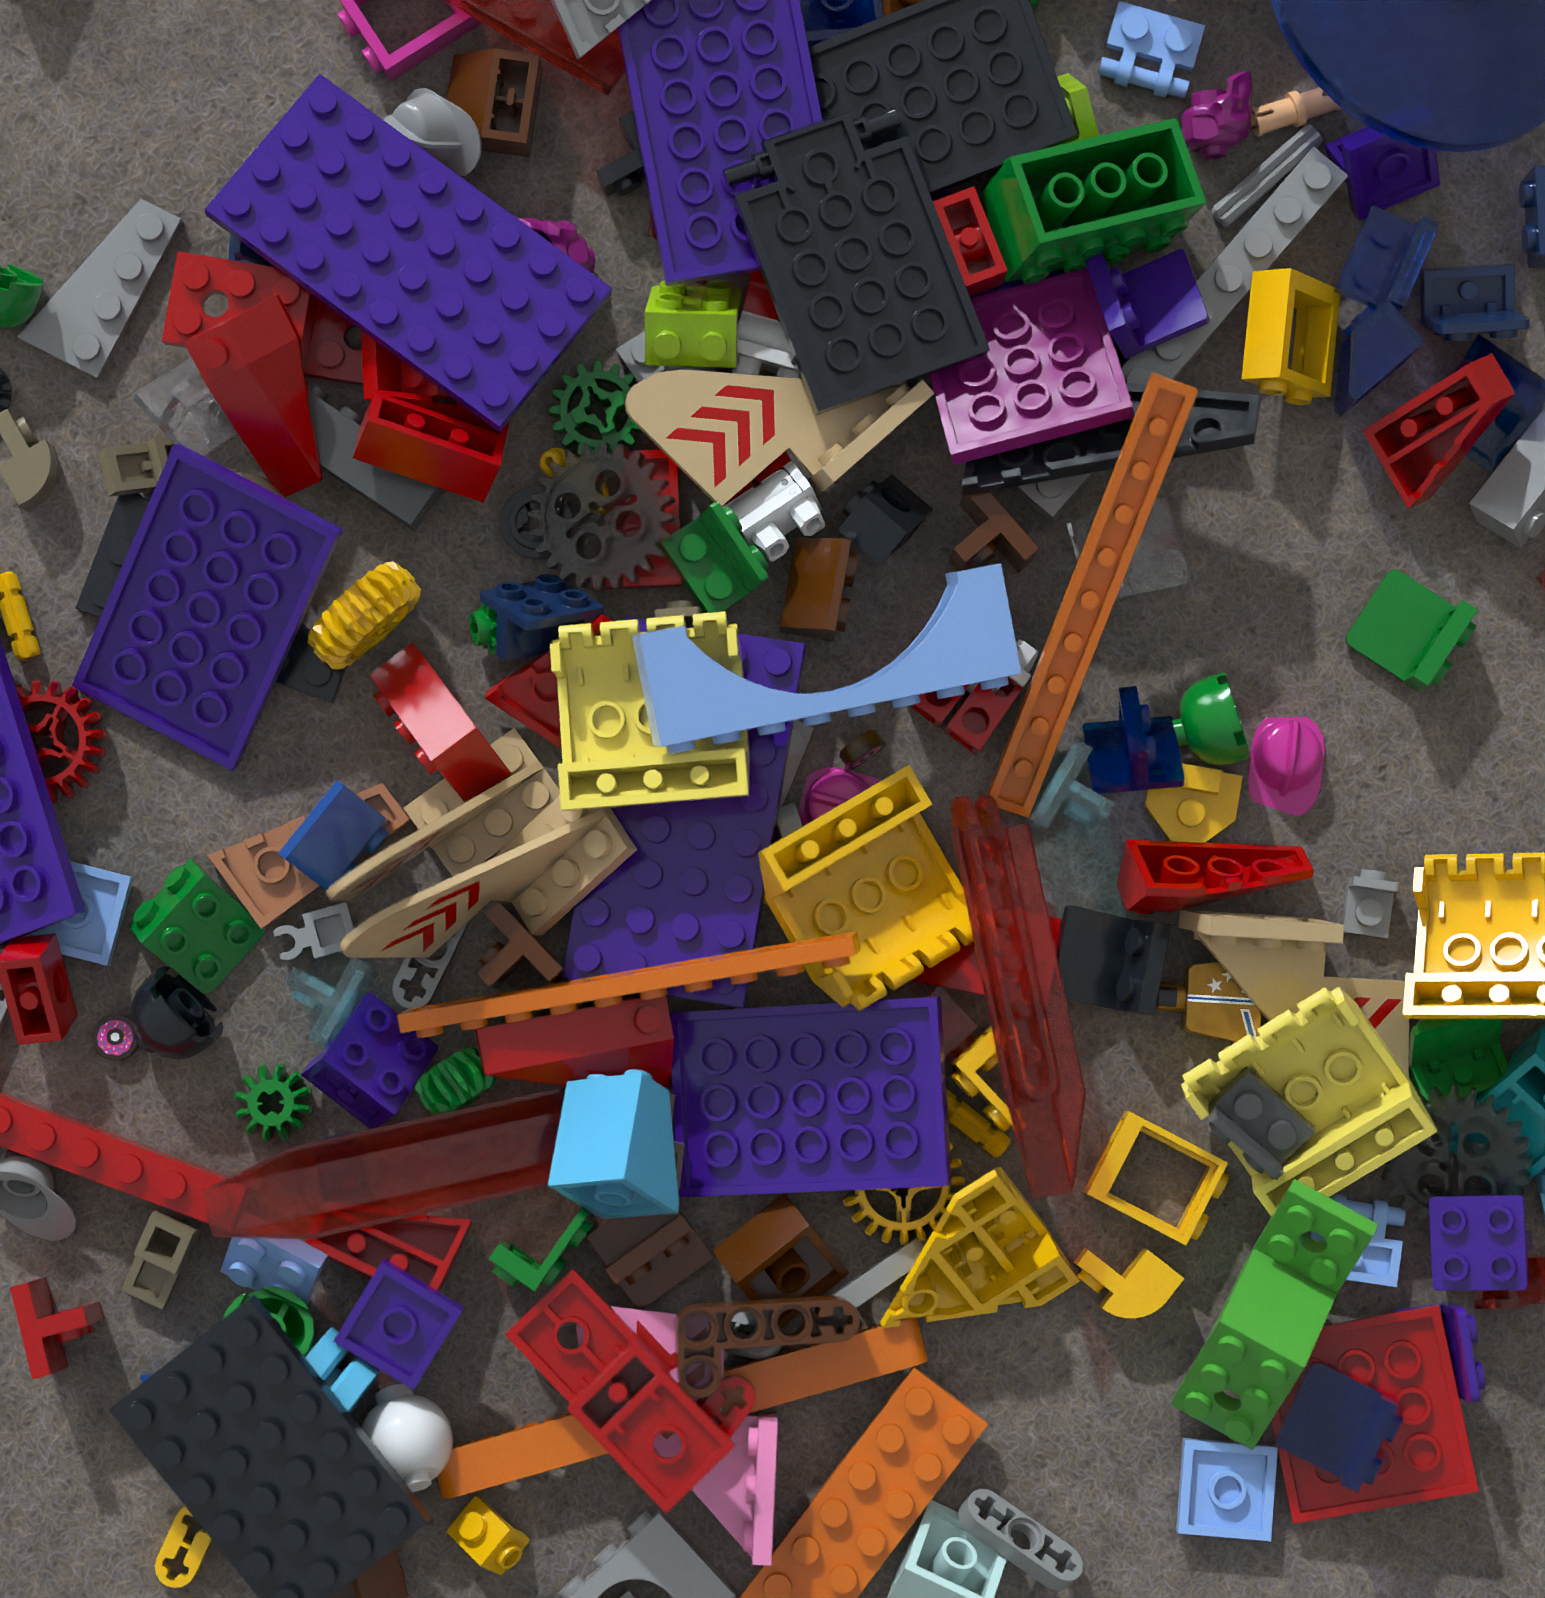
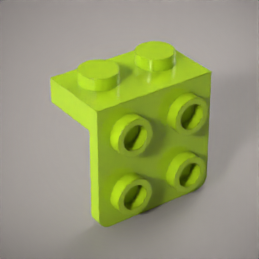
M664 280L660 282V285L653 286L645 309V365L736 368L738 314L742 301V289L732 287L731 283L725 281L707 282L705 286H687V283L666 286Z

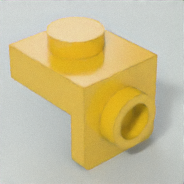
M476 1495L446 1531L481 1567L499 1575L504 1574L507 1569L512 1568L520 1560L523 1549L530 1541L523 1532L514 1529L484 1499Z

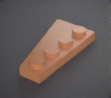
M384 783L356 793L391 821L385 828L390 833L388 838L411 821ZM303 815L287 822V824L265 833L257 834L245 839L241 843L207 855L263 930L321 888L319 884L278 854L308 815Z

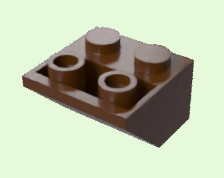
M496 48L453 55L447 100L471 116L480 134L482 142L481 151L530 157L543 74L540 55Z
M796 537L780 632L833 642L835 631L845 632L850 599L842 598L843 586L853 587L858 554L849 552L851 540L843 538Z

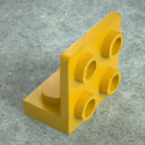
M989 1026L950 1062L956 1070L951 1078L969 1097L973 1098L977 1093L988 1104L982 1110L983 1113L1000 1131L1003 1130L1005 1132L1010 1128L1012 1131L1020 1133L1026 1126L975 1072L979 1067L982 1071H989L1007 1054L1002 1046L1009 1039L997 1026Z

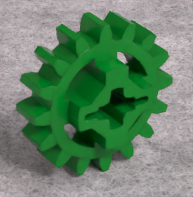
M600 360L595 361L594 371L587 372L586 368L579 364L577 365L579 376L573 379L571 376L564 374L562 380L566 389H553L552 391L553 397L560 402V405L549 407L550 416L561 418L560 421L552 426L555 434L566 432L567 435L562 441L563 446L568 449L576 443L579 445L578 456L584 458L588 451L592 450L595 453L597 462H602L604 451L610 450L617 459L620 457L619 446L624 443L632 449L636 446L631 435L632 432L644 433L629 416L621 431L617 433L615 429L618 416L626 412L625 400L627 393L635 382V376L630 373L624 378H620V367L616 363L610 368L609 372L603 371ZM597 383H607L619 390L611 393L598 388ZM581 389L583 396L579 406L571 409V412L568 413L572 398ZM590 394L594 395L596 401L602 407H608L605 410L607 428L603 426L602 421L598 420L595 414L589 415L592 412ZM591 430L600 434L602 440L586 438L577 431Z

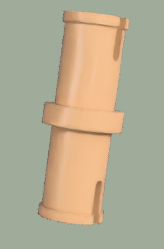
M1333 81L1303 93L1294 90L1286 93L1284 99L1251 108V127L1257 125V128L1253 129L1254 134L1259 137L1289 125L1298 128L1306 125L1308 119L1335 110H1342L1344 105L1341 91L1334 93L1339 88L1338 84Z

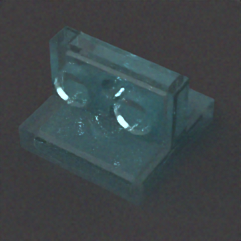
M1078 739L1068 747L1027 819L1025 827L1039 835L1042 834L1049 827L1060 805L1066 808L1063 813L1066 818L1085 828L1092 823L1098 826L1107 819L1115 803L1075 781L1092 751V747Z
M351 958L336 986L305 969L292 968L284 984L295 989L291 997L314 1010H322L307 1038L308 1040L323 1048H328L363 997L378 970L377 966L361 958Z

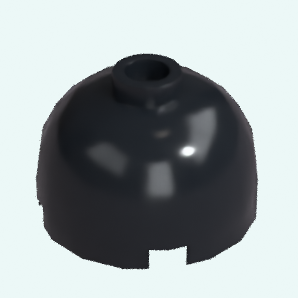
M163 966L156 969L136 990L130 1008L132 1025L136 1031L135 1039L145 1051L149 1053L155 1052L162 1057L182 1060L193 1057L207 1049L222 1035L224 1027L222 1021L215 1026L213 1018L205 1010L213 1012L217 1010L209 998L178 974L174 978L169 974H165L170 967Z

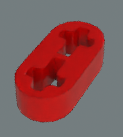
M741 1375L726 1376L721 1379L717 1390L710 1396H707L700 1405L711 1419L716 1416L721 1420L718 1426L729 1438L751 1412L755 1404L753 1385ZM738 1385L744 1387L745 1390L742 1397L746 1404L743 1407L734 1404L726 1415L721 1413L719 1409L726 1400L722 1390L726 1386L730 1389H735Z

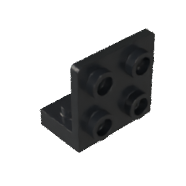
M1073 905L1065 906L1049 995L1126 1013L1154 1016L1171 924L1158 921L1132 920Z

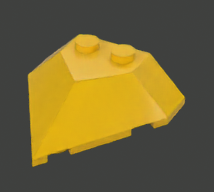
M999 1167L953 1196L880 1324L882 1329L900 1326L901 1319L924 1317L926 1322L996 1313L998 1312L999 1305L1022 1302L1024 1308L1038 1307L1079 1283L1080 1280L1042 1219L1004 1170Z

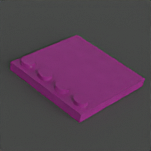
M1088 268L972 298L971 302L990 351L986 355L929 375L953 465L1134 418L1133 405Z

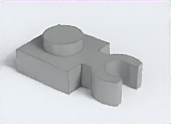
M344 902L302 914L305 923L304 928L298 929L294 926L283 925L276 928L273 933L275 937L290 934L295 940V946L291 951L279 954L282 960H295L304 953L305 948L309 947L312 949L314 959H319L343 952L340 947L341 941L348 933L355 929V924L349 903Z

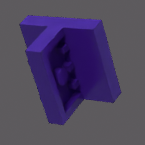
M1424 106L1410 112L1406 109L1325 145L1327 158L1348 175L1345 182L1348 188L1350 208L1358 220L1440 185L1432 115Z
M384 1258L335 1337L334 1342L414 1390L464 1307Z

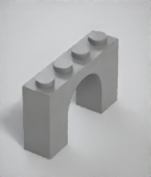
M661 1508L653 1515L647 1510L641 1513L626 1528L631 1536L619 1547L611 1542L593 1559L592 1562L597 1568L583 1580L577 1574L558 1593L561 1598H598L607 1588L618 1582L640 1579L659 1585L673 1598L736 1597V1589Z

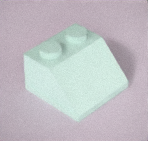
M931 1500L924 1509L900 1561L887 1598H994L1007 1559L968 1533L961 1525L957 1511Z

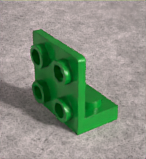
M718 501L708 506L698 518L658 544L704 613L723 612L769 579L765 571L768 568L765 557L756 546L752 545L749 547L739 533L742 530L739 519L729 507L723 509Z

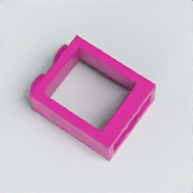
M339 0L343 10L337 13L349 35L353 37L359 33L367 45V48L361 52L373 72L377 74L383 70L390 82L481 25L478 12L470 0H444L453 15L389 55L358 7L367 0Z

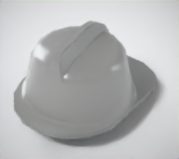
M427 88L415 89L407 97V100L394 110L393 114L384 118L385 122L457 175L466 176L477 167L481 158L482 146L477 126L471 116L464 110L439 96L434 91Z
M6 1150L0 1157V1214L27 1234L49 1241H60L68 1238L76 1229V1217L72 1208L54 1192V1175L49 1166L44 1162L21 1155L15 1151Z

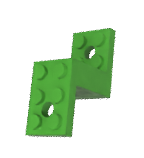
M1293 1179L1245 1260L1207 1341L1177 1389L1170 1405L1253 1450L1304 1370L1337 1293L1373 1238L1378 1224ZM1307 1232L1318 1233L1325 1241L1314 1240ZM1222 1390H1230L1238 1395L1239 1398L1230 1397Z

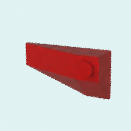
M279 294L208 327L186 340L184 343L206 386L271 485L278 489L285 498L322 481L323 476L315 427L311 423L307 398L309 395L307 379L304 380L300 355L302 353L301 340Z
M1126 840L1117 889L1127 911H1134L1139 914L1174 912L1313 877L1314 869L1302 846Z
M666 995L647 1000H640V998L630 999L606 1007H588L565 1014L547 1015L475 1029L483 1075L566 1086L567 1081L587 1079V1076L591 1074L618 1076L624 1075L627 1070H641L649 1073L652 1076V1080L664 1088L671 1087L674 1036Z

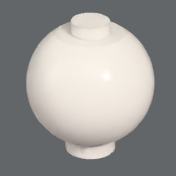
M396 1384L386 1387L375 1395L377 1406L368 1413L361 1428L410 1490L417 1492L429 1487L432 1484L431 1480L437 1477L446 1466L453 1447L451 1425L447 1416L438 1405L428 1398L413 1395L412 1389L406 1385Z

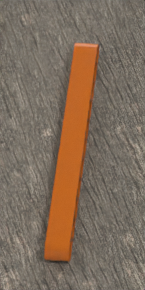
M915 1317L901 1319L900 1326L882 1329L881 1324L857 1330L856 1334L846 1341L810 1344L811 1347L805 1348L801 1346L783 1351L766 1360L760 1361L755 1359L724 1368L723 1378L729 1375H741L749 1380L755 1391V1404L750 1412L752 1413L917 1366L929 1361L918 1319ZM738 1385L735 1389H730L726 1386L723 1389V1393L726 1396L725 1403L722 1405L723 1414H726L734 1404L740 1407L746 1404L742 1397L745 1390L744 1387ZM569 1412L544 1419V1423L538 1424L537 1421L499 1432V1436L494 1437L492 1434L457 1444L452 1449L446 1466L436 1478L442 1499H449L605 1455L608 1452Z

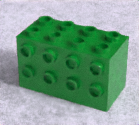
M1177 118L1009 157L1003 161L1002 167L997 174L989 179V184L979 196L1008 270L1005 277L1006 283L1022 279L1024 284L1040 281L1049 276V272L1064 269V272L1067 274L1087 268L1085 260L1100 253L1103 254L1107 263L1110 264L1129 257L1133 251L1145 249L1146 253L1150 254L1164 250L1172 245L1171 240L1176 234L1188 228L1187 223L1206 204Z

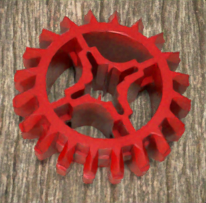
M33 681L31 696L23 686H16L24 714L37 707L56 706L52 715L47 713L40 723L28 725L29 732L47 736L51 731L53 735L48 738L54 740L53 745L62 749V753L51 748L50 750L42 748L37 752L36 749L41 746L35 744L36 739L32 738L41 770L52 759L59 758L70 763L60 774L45 779L52 804L57 803L58 788H60L66 798L71 799L75 797V791L71 783L75 781L77 785L87 789L90 783L82 775L83 772L88 770L91 773L99 774L101 771L98 765L90 762L92 755L98 757H106L107 755L106 749L94 746V741L104 740L108 737L105 730H92L93 726L103 720L102 715L98 712L85 715L93 704L91 699L85 697L76 702L78 689L70 686L62 694L61 683L58 681H51L47 693L41 681ZM68 714L72 716L78 728V751L70 748L64 741L63 733L67 726L65 720Z

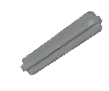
M1308 124L1292 136L1214 205L1211 213L1218 223L1223 227H1229L1289 174L1313 146L1316 149L1323 141L1320 133L1312 125Z

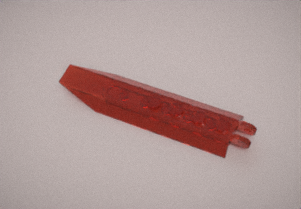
M958 796L953 799L950 808L953 817L951 832L1006 1101L1032 1198L1071 1194L1074 1190L1086 1091L1030 825L1025 823L1008 828L1002 827L1000 813L997 809L998 804H996L994 796H979V798H976L975 807L972 804L973 801L967 798V796Z
M566 1087L292 1146L202 1190L212 1237L315 1239L548 1186Z

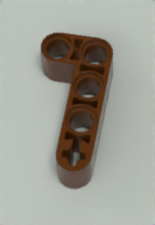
M834 1295L686 1305L679 1310L674 1322L676 1374L678 1381L684 1391L692 1397L704 1398L710 1396L717 1390L721 1382L720 1349L846 1341L853 1337L859 1328V1313L848 1300ZM815 1307L814 1313L818 1317H830L834 1313V1308L839 1307L843 1314L848 1315V1319L840 1322L838 1330H834V1327L828 1322H815L817 1332L811 1333L813 1319L809 1308ZM796 1309L802 1316L801 1326L793 1333L781 1332L778 1328L779 1316L785 1310ZM740 1312H750L755 1317V1328L746 1336H737L731 1330V1321ZM696 1314L705 1316L709 1321L707 1333L698 1339L687 1337L683 1330L686 1320ZM697 1362H704L711 1367L710 1379L701 1386H693L686 1380L688 1368Z

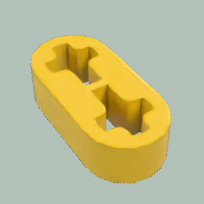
M185 1506L176 1515L155 1562V1573L159 1581L171 1588L183 1587L194 1579L213 1541L204 1529H201L195 1535L193 1541L186 1539L191 1524L185 1521L186 1515H193ZM181 1547L188 1549L183 1564L189 1568V1572H181L176 1578L172 1577L169 1574L171 1566L165 1563L166 1558L174 1559L179 1554Z

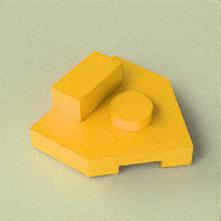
M1151 761L1144 807L1169 841L1205 843L1236 821L1243 776L1224 773L1223 770L1183 763L1171 764Z

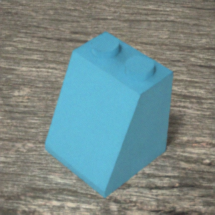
M627 1070L624 1075L618 1076L591 1074L587 1076V1079L567 1081L548 1186L601 1219L678 1213L679 1197L669 1090L652 1080V1076L649 1073L641 1070Z

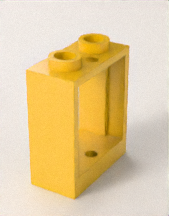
M1292 268L1252 271L1241 379L1259 386L1260 393L1283 395L1284 402L1289 404L1309 405L1312 402V398L1330 397L1341 290ZM1296 308L1297 316L1291 369H1288L1293 309Z
M1124 1111L1083 1193L1169 1238L1187 1245L1190 1238L1197 1240L1200 1237L1209 1218L1203 1212L1210 1198L1218 1199L1229 1180L1230 1175L1224 1172L1228 1162L1130 1111ZM1139 1132L1207 1166L1177 1227L1109 1193Z

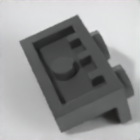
M1248 1066L1208 1103L1209 1126L1214 1134L1227 1144L1231 1141L1244 1151L1243 1157L1255 1171L1261 1174L1266 1171L1275 1180L1283 1174L1282 1164L1315 1134L1314 1125Z

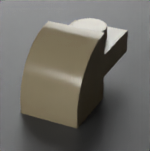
M6 409L0 412V435L13 457L0 464V473L18 505L29 512L41 505L53 492L59 476L58 456L55 448L46 439L32 446V443L37 441L38 438L28 420L24 416L17 419L13 413Z
M196 433L154 437L147 443L105 447L98 454L109 497L142 493L143 496L152 495L173 446L180 443L200 454Z
M158 1210L152 1212L133 1254L135 1259L121 1291L163 1310L168 1305L182 1270L194 1251L199 1230Z

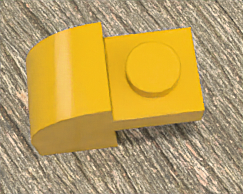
M1144 1247L1122 1275H1119L1086 1248L1081 1251L1073 1262L1082 1269L1077 1277L1098 1294L1103 1287L1109 1290L1098 1306L1108 1313L1122 1318H1140L1154 1313L1168 1301L1185 1279Z

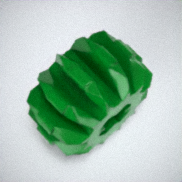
M467 1047L460 1052H455L452 1056L432 1067L429 1072L417 1081L414 1089L418 1093L419 1101L426 1111L429 1110L435 1119L442 1120L456 1115L480 1099L482 1095L490 1091L497 1078L483 1075L479 1051L476 1048Z
M284 1064L276 1065L273 1079L266 1065L258 1066L257 1073L260 1083L254 1077L245 1075L242 1078V1082L251 1090L250 1094L236 1092L234 1095L235 1100L248 1102V1108L239 1109L235 1112L236 1118L242 1119L252 1116L253 1119L245 1129L248 1134L255 1133L263 1125L262 1141L270 1142L272 1140L275 1127L281 1140L290 1139V1130L287 1123L297 1130H303L306 1124L301 1118L296 1116L297 1112L304 1114L313 1112L314 1107L312 1105L300 1104L299 1100L301 1097L312 1094V1088L302 1087L298 1090L294 1088L302 1079L299 1071H295L284 1081L286 1075V1065ZM280 1092L284 1100L279 1101L280 1104H284L282 1112L271 1111L267 1113L263 1106L268 1104V1102H263L266 1093L274 1095Z

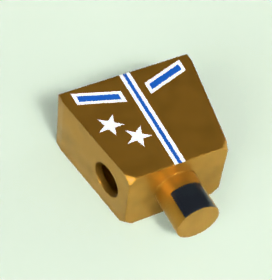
M1219 962L1184 966L1183 984L1160 983L1156 1010L1182 1012L1181 1031L1232 1043L1239 1041L1248 1034L1254 1038L1260 1036L1257 1029L1260 1028L1261 1012Z

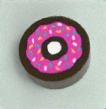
M869 730L848 743L840 751L839 757L847 769L852 770L883 749L886 743L876 730Z
M108 1015L102 1018L93 1030L92 1042L98 1054L108 1060L127 1059L139 1047L135 1039L136 1031L133 1028L132 1020L125 1015Z

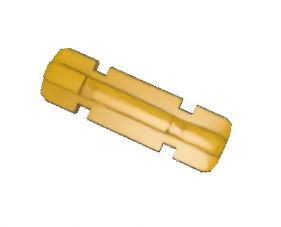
M4 572L0 574V611L8 636L14 639L11 642L15 657L20 661L29 660L40 655L41 650L37 637L31 634L34 631V627L24 596L19 595L18 592L22 590L18 576L13 572Z
M946 1088L948 1121L974 1142L978 1143L980 1141L984 1144L982 1148L993 1157L998 1158L1009 1146L1010 1138L998 1128L995 1130L991 1128L992 1123L964 1101L959 1103L956 1100L957 1096Z

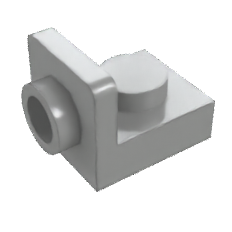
M1361 869L1360 877L1353 876L1347 878L1341 922L1344 925V933L1388 939L1394 893L1399 891L1400 883L1388 881L1389 873Z

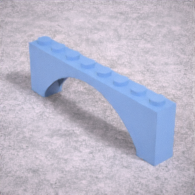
M1001 564L946 573L947 587L924 629L910 646L890 664L872 676L850 686L827 692L811 694L790 693L750 682L725 669L708 657L687 638L685 626L632 635L653 746H667L668 754L696 749L694 740L712 737L713 745L740 740V731L757 727L759 735H766L785 731L786 721L802 718L804 726H810L831 721L830 712L847 709L848 717L876 712L874 703L892 700L893 708L921 703L919 694L936 691L937 699L965 694L963 685L980 682L982 690L1009 685L1007 676L1021 674V667Z

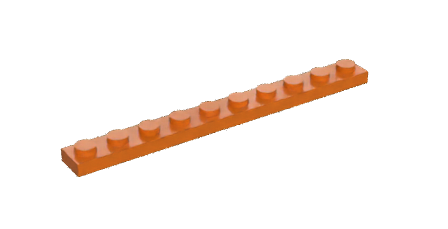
M1153 372L1150 376L985 796L986 804L1027 818L1031 814L1197 396L1198 390L1192 386Z
M855 931L409 1008L398 1014L397 1017L401 1033L415 1031L417 1038H424L444 1033L443 1026L460 1023L461 1030L485 1027L488 1025L487 1018L504 1016L506 1023H512L533 1018V1010L549 1008L550 1015H559L578 1010L577 1003L594 1000L595 1007L598 1008L622 1003V995L639 993L640 1000L668 995V987L684 985L686 992L705 990L713 987L712 980L730 977L731 984L747 983L758 980V972L776 969L777 976H788L804 972L803 964L820 961L822 962L823 969L840 967L850 964L849 956H855L861 948L858 932Z

